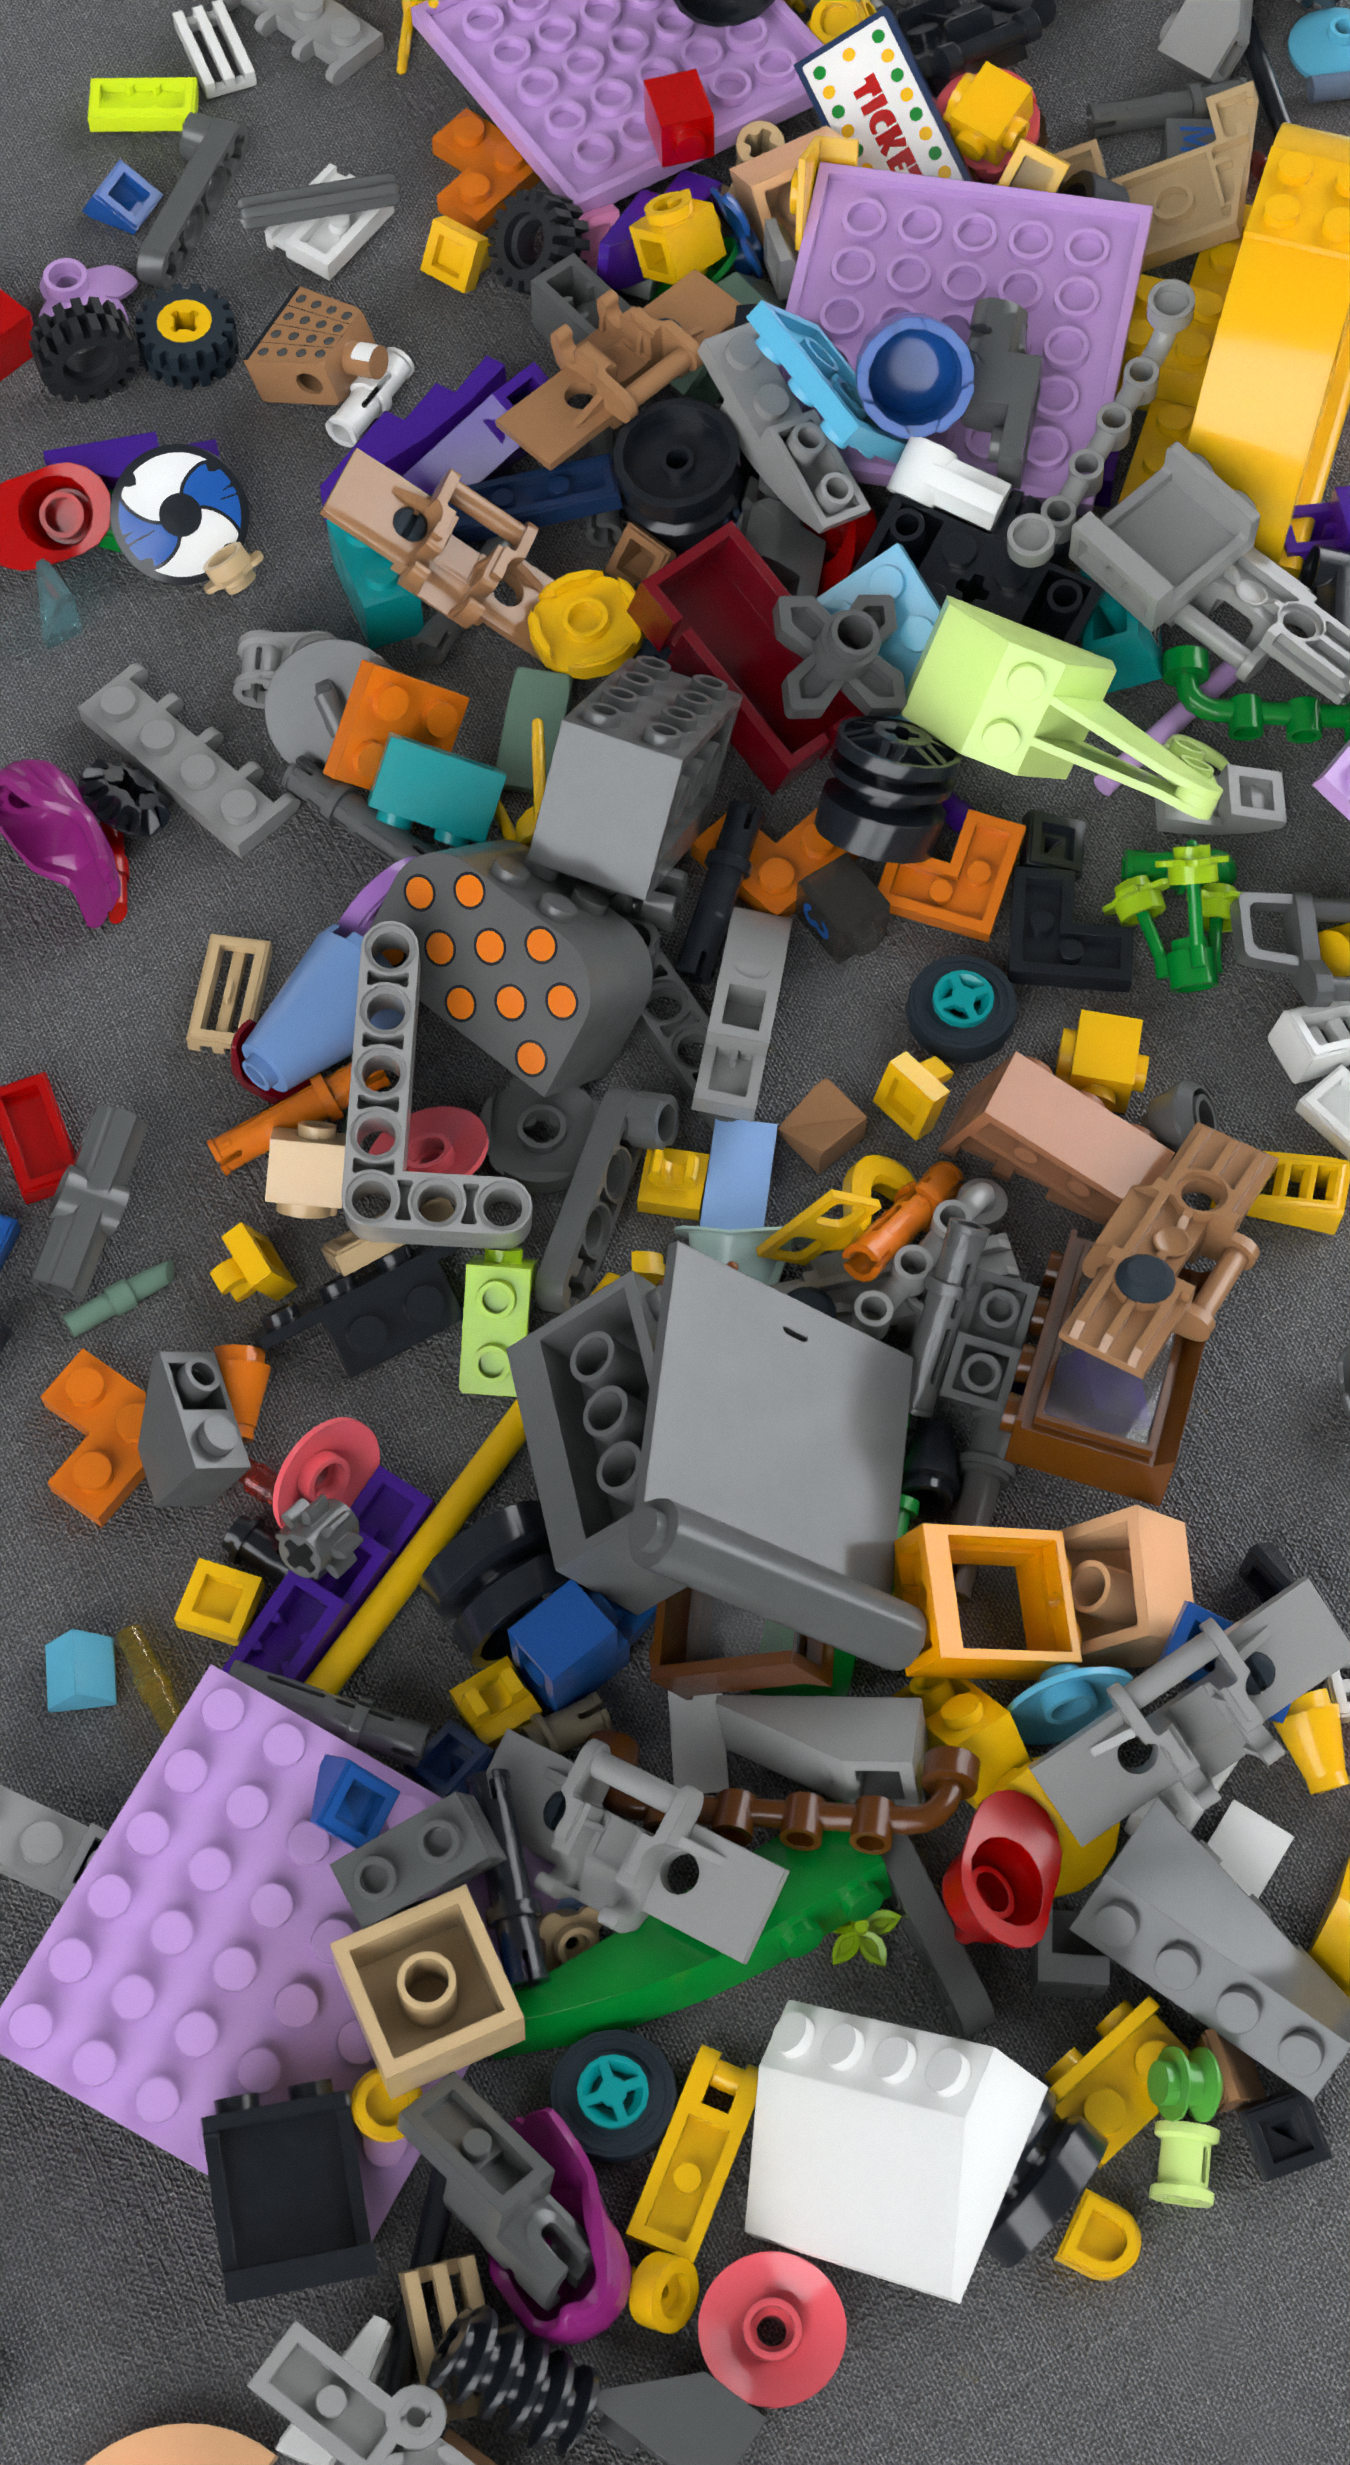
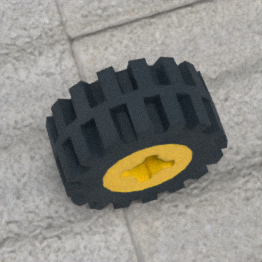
M182 283L172 284L173 291L167 293L164 288L155 291L156 299L152 300L147 297L142 303L143 311H137L135 317L137 341L145 369H149L151 376L157 381L164 378L165 385L175 388L177 382L182 383L183 389H193V383L200 382L202 387L212 385L211 377L215 376L219 380L227 375L226 367L233 369L236 363V354H239L236 324L233 311L230 309L227 299L224 296L219 298L217 291L211 287L203 292L201 284L191 283L189 289H183Z

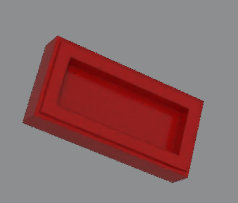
M45 1071L0 1086V1134L26 1205L54 1196L66 1168L70 1164L73 1165L76 1158Z

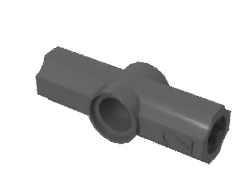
M101 1104L94 1108L81 1138L74 1163L66 1168L53 1196L48 1212V1217L52 1218V1221L28 1281L42 1292L60 1299H70L78 1302L84 1299L86 1292L89 1290L95 1268L98 1266V1259L105 1241H109L112 1238L122 1218L130 1195V1188L126 1187L149 1126L138 1115L130 1111Z

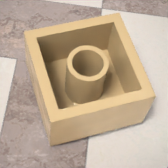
M466 1884L330 1943L335 1967L390 2100L525 2040L524 2016Z

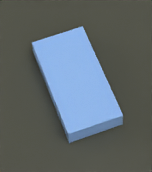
M715 1119L700 1220L701 1227L726 1230L764 1227L778 1124L745 1120L726 1122Z

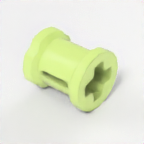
M1156 2121L1154 2134L1161 2139L1157 2182L1150 2185L1149 2198L1162 2203L1185 2207L1210 2208L1214 2205V2193L1208 2190L1211 2148L1213 2145L1219 2144L1220 2130L1208 2125L1187 2121Z

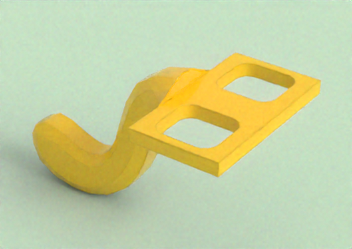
M881 1155L865 1156L847 1171L843 1180L842 1191L834 1189L828 1191L756 1247L758 1257L806 1266L810 1263V1260H814L824 1251L844 1250L865 1232L872 1224V1215L882 1208L879 1199L871 1198L872 1190L879 1192L894 1202L896 1193L907 1183L916 1180L911 1172L898 1161ZM843 1204L842 1218L831 1219L821 1217L833 1206ZM795 1237L815 1240L801 1251L793 1252L779 1249Z

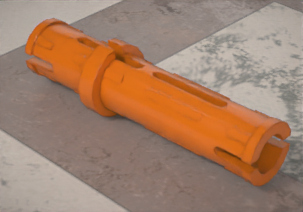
M352 1062L324 1078L320 1073L309 1078L311 1085L219 1136L206 1140L217 1163H220L219 1166L225 1176L232 1174V1171L269 1151L273 1127L298 1129L300 1121H324L330 1117L335 1122L344 1117L342 1110L349 1106ZM379 1070L367 1078L365 1085L373 1091H378L384 1087H389L391 1083L384 1070Z
M945 1161L936 1162L917 1182L912 1181L904 1185L896 1193L893 1205L879 1216L859 1238H856L844 1249L842 1258L849 1260L843 1266L848 1274L862 1282L872 1281L894 1259L899 1249L909 1245L921 1231H929L935 1208L943 1201L955 1200L960 1188L964 1185L958 1183L964 1179L958 1167Z

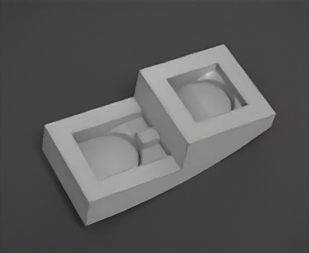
M776 218L765 220L764 263L778 300L788 301L799 251L795 250V243L786 228Z
M1226 764L1218 777L1214 776L1217 785L1223 789V793L1209 820L1190 816L1155 798L1157 831L1193 835L1247 834L1282 829L1287 823L1282 772ZM1157 775V777L1167 781L1163 776Z

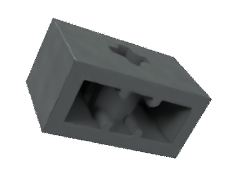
M572 253L530 280L532 325L551 344V333L563 324H567L573 332L574 344L577 345L599 328L600 318L596 302L601 295L611 288L580 258ZM618 295L619 308L624 313L631 306Z

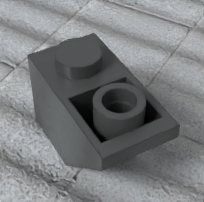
M159 1351L152 1359L138 1451L155 1507L211 1505L251 1469L215 1352Z
M707 2372L599 2390V2396L594 2407V2411L602 2417L595 2429L603 2437L630 2457L640 2446L663 2465H739L767 2421L765 2416Z

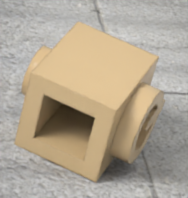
M308 1120L300 1121L298 1129L273 1127L269 1145L265 1202L276 1203V1211L278 1213L305 1219L338 1216V1208L342 1209L341 1195L346 1134L336 1133L337 1125L329 1122Z

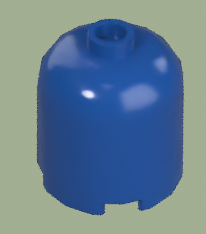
M902 312L882 320L866 335L857 354L856 386L864 410L880 429L897 437L908 439L909 437H926L936 432L946 431L964 414L974 393V365L968 346L949 325L925 313Z

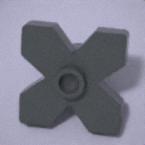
M858 595L849 610L839 611L833 615L813 596L779 597L772 609L775 638L804 659L801 664L786 676L781 684L784 714L787 718H820L839 690L865 716L896 717L901 713L907 704L903 673L877 655L880 647L897 630L894 598L891 595Z

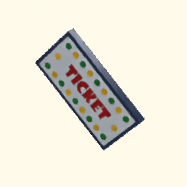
M885 6L793 65L822 126L827 125L844 138L859 139L858 167L975 182L959 148L954 142V137L946 121L943 119V115L903 32L888 6Z

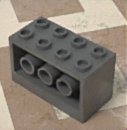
M642 655L637 656L635 659L628 658L562 719L527 861L646 901L707 827L743 695L727 690L728 684L713 676L698 674L691 678L670 671V664L656 657Z
M631 1270L506 1348L555 1570L588 1589L599 1592L603 1597L632 1613L639 1615L687 1586L639 1567L633 1562L630 1554L628 1530L633 1517L663 1289L662 1285L656 1287Z

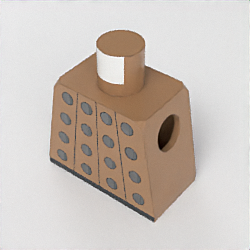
M295 286L243 361L264 402L338 405L348 397L351 392L349 387L357 377L381 379L387 371L389 358L386 348L376 344L361 310L331 297Z

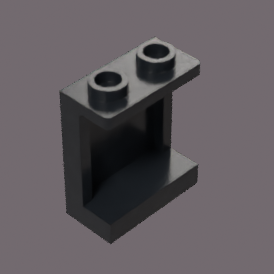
M331 2079L288 2086L289 2101L260 2106L258 2092L214 2100L216 2115L201 2118L227 2304L379 2274L374 2243H371L351 2115L350 2090L333 2092Z

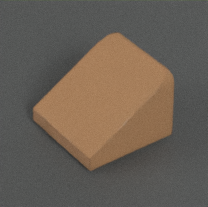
M1215 2029L1205 2030L1194 2043L1192 2049L1197 2047L1209 2049L1215 2056L1222 2072L1224 2089L1217 2113L1230 2111L1264 2098L1265 2091L1253 2058L1219 2035Z

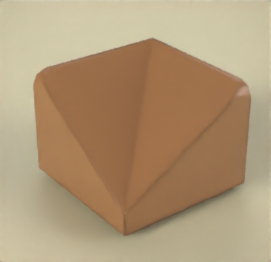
M824 1078L812 1088L777 1128V1134L819 1175L865 1138L867 1116L828 1078Z

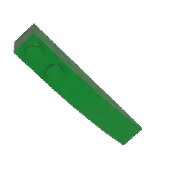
M823 1831L821 1846L812 1851H800L789 1848L777 1836L752 1851L790 1872L747 1965L649 1915L637 1931L627 1933L616 1932L550 1971L551 1980L548 1983L531 1989L526 1985L522 1990L516 1991L514 1995L524 2016L525 2040L492 2054L494 2060L567 2046L576 2043L593 2032L612 2029L623 2030L641 2025L709 1999L773 1968L789 1957H802L813 1951L820 1944L824 1936L849 1921L858 1922L868 1918L879 1909L885 1899L892 1896L885 1861L880 1855L865 1854L854 1849L849 1843L850 1832ZM691 1887L690 1889L686 1890L685 1892H683V1893H681V1894L687 1893L688 1891H690L691 1889H693V1887Z

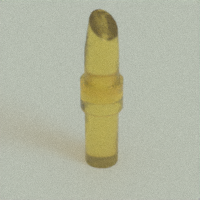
M130 1625L122 1629L116 1635V1638L134 1674L133 1683L142 1702L148 1704L156 1723L164 1735L167 1736L182 1712L172 1692L174 1686L165 1667L159 1665L141 1625Z

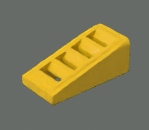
M1263 1151L1279 1159L1277 1167L1270 1176L1274 1178L1272 1195L1259 1194L1246 1216L1335 1235L1345 1211L1350 1182V1161L1326 1156ZM1289 1181L1300 1183L1298 1198L1286 1197ZM1315 1187L1326 1189L1324 1200L1313 1199ZM1211 1199L1210 1208H1215L1216 1204Z

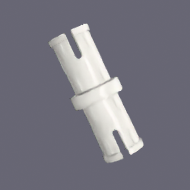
M388 347L386 349L389 358L388 368L381 379L357 377L349 387L351 390L349 397L326 422L325 426L329 436L339 445L353 447L373 420L379 418L385 410H390L392 397L404 381L414 373L415 369L411 358L401 349L396 347ZM375 387H378L379 391L365 408L362 407L363 401Z

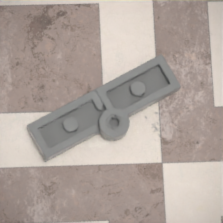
M296 2320L246 2386L343 2465H475L452 2445L440 2438L446 2426L447 2412L442 2398L435 2390L425 2385H410L400 2389L392 2397L389 2396Z

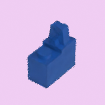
M570 1579L508 1629L513 1665L526 1686L550 1714L555 1711L557 1712L587 1697L589 1693L595 1692L630 1663L629 1648L656 1619L657 1605L636 1615L603 1597L599 1592L590 1591L586 1594L574 1580Z

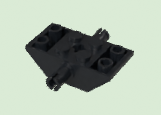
M1018 490L1011 491L1008 502L991 533H984L895 493L852 572L854 573L887 549L899 543L906 550L941 608L947 595L963 602L974 600L971 604L973 606L1074 646L1080 640L1105 593V590L1098 583L1049 561L1038 567L1027 568L1016 564L1010 558L1007 552V531L1011 522L1018 516L1027 513L1041 515L1042 503L1031 495L1028 496L1025 504L1021 502L1024 492Z

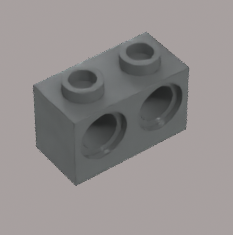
M454 1792L331 1863L330 1867L361 1928L364 1929L462 1886L507 1860V1857L475 1796Z

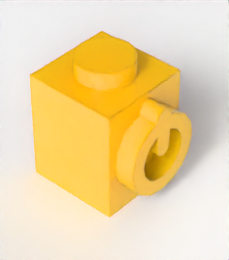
M987 61L977 75L967 73L955 87L948 101L946 112L943 115V119L951 125V133L960 152L972 160L980 161L983 158L995 166L999 165L1008 150L1014 153L1022 138L1025 139L1029 131L1030 122L1028 121L1033 115V88Z
M690 189L668 192L651 199L644 207L645 216L629 226L643 278L674 285L694 269L705 275L709 266L727 255L721 235V222L715 212L713 203L693 199Z
M1081 1009L1077 1029L1063 1027L1054 1076L1076 1090L1086 1091L1097 1096L1109 1111L1125 1114L1131 1092L1143 1093L1147 1077L1149 1056L1138 1054L1143 1020Z

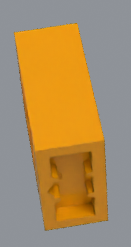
M922 1523L894 1541L895 1562L893 1581L895 1596L921 1609L926 1618L927 1625L924 1646L918 1657L910 1666L905 1668L906 1677L1039 1681L1041 1674L1053 1666L1065 1663L1075 1665L1082 1663L1080 1650L1082 1634L1075 1617L1070 1584L1072 1568L1066 1556L1063 1531ZM952 1564L1015 1567L1027 1650L963 1648Z

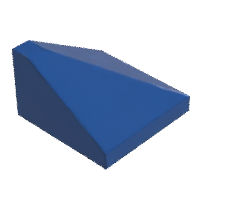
M120 159L90 198L82 212L90 218L135 235L164 194Z
M325 1754L319 1767L310 1822L353 1849H357L379 1836L401 1791L348 1758Z

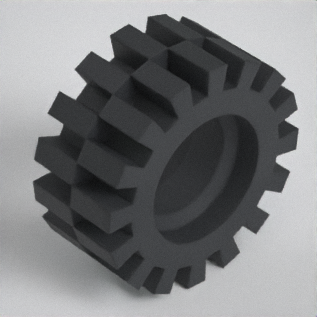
M522 189L516 191L517 197L508 196L503 201L507 210L497 209L494 218L500 222L499 227H490L488 235L489 237L496 238V245L488 246V256L498 258L491 267L494 274L502 275L499 282L503 286L511 287L512 291L531 294L530 280L572 253L580 258L581 250L590 251V240L582 239L581 235L588 232L589 227L587 221L578 220L583 215V211L579 206L572 205L573 200L570 198L530 189V191ZM542 226L544 245L540 257L535 261L534 240L539 228ZM580 258L585 264H587V260Z
M89 296L87 305H82L80 297L70 299L72 306L70 308L64 309L61 303L52 306L55 315L50 317L43 313L38 318L40 327H32L30 332L32 340L29 341L30 350L44 387L47 386L49 393L54 397L60 393L62 400L71 402L74 396L77 395L80 403H88L90 394L96 393L100 400L108 397L106 389L112 387L118 392L124 388L121 378L131 381L135 375L133 367H139L140 359L137 354L139 353L123 311L120 308L116 309L115 304L109 300H106L101 305L99 297ZM95 346L93 349L87 352L74 354L75 352L81 349Z

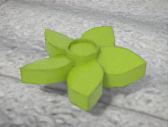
M887 1909L877 1910L864 1920L858 1922L849 1921L832 1931L835 1934H840L832 1948V1966L848 1962L859 1950L863 1958L869 1963L885 1968L887 1949L880 1936L891 1932L902 1916Z

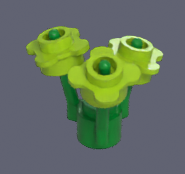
M1193 839L1188 840L1184 846L1173 847V859L1155 861L1156 868L1168 867V878L1158 879L1150 883L1147 875L1127 878L1114 888L1116 898L1102 908L1105 916L1117 914L1122 927L1140 924L1154 959L1156 980L1169 979L1170 992L1172 993L1200 992L1219 986L1218 975L1223 973L1221 960L1222 932L1232 931L1230 904L1243 893L1237 891L1232 885L1211 883L1219 881L1218 863L1229 862V855L1211 856L1210 844H1197ZM1171 885H1187L1186 900L1188 901L1190 937L1171 941L1172 952L1166 954L1153 921L1154 918L1167 909L1161 892L1168 889ZM1204 931H1208V938L1204 936Z

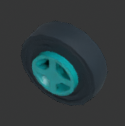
M955 955L942 957L922 969L910 986L906 1016L910 1032L922 1049L937 1056L940 1060L968 1063L981 1061L1000 1050L1013 1031L1018 1006L1013 985L1001 969L983 958ZM956 1009L963 1012L965 1017L952 1014L951 1010Z
M619 2029L590 2033L569 2046L554 2067L548 2091L550 2108L554 2109L564 2120L580 2143L588 2159L607 2164L634 2161L656 2148L666 2134L678 2102L674 2071L662 2051L643 2036ZM603 2103L604 2105H606L607 2107H611L612 2109H608L603 2105L596 2107L595 2105Z

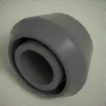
M1187 1079L1177 1082L1151 1100L1148 1106V1113L1143 1114L1141 1119V1126L1150 1130L1157 1137L1159 1143L1175 1152L1174 1156L1197 1122L1220 1132L1217 1111L1210 1094L1203 1086Z

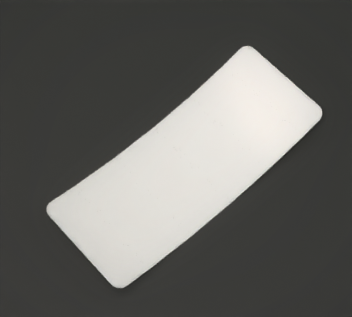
M668 1690L674 1786L683 1788L685 1785H690L700 1790L703 1794L719 1793L721 1790L729 1788L726 1746L715 1704L717 1695H722V1693L693 1696V1700L687 1701Z

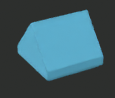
M71 1629L45 1645L49 1713L117 1705L115 1643L113 1637Z

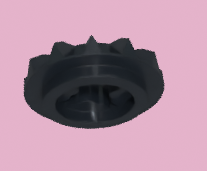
M97 759L90 767L85 768L79 778V792L87 807L98 819L117 831L138 837L154 836L163 830L171 817L167 811L170 800L166 795L158 792L159 783L146 779L141 775L140 768L135 771L127 768L123 761L119 759L112 763L103 759Z

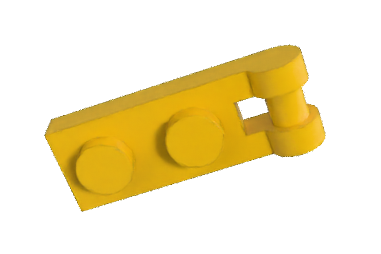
M703 2044L695 2058L626 2231V2238L654 2250L686 2258L693 2264H695L755 2110L759 2067L749 2063L745 2070L721 2060L722 2052ZM709 2087L735 2097L728 2114L703 2104Z

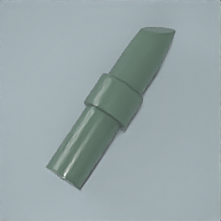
M168 1260L147 1268L127 1280L122 1278L102 1289V1294L62 1315V1319L71 1335L75 1338L115 1315L119 1317L137 1307L138 1302L171 1283L175 1276L174 1262Z

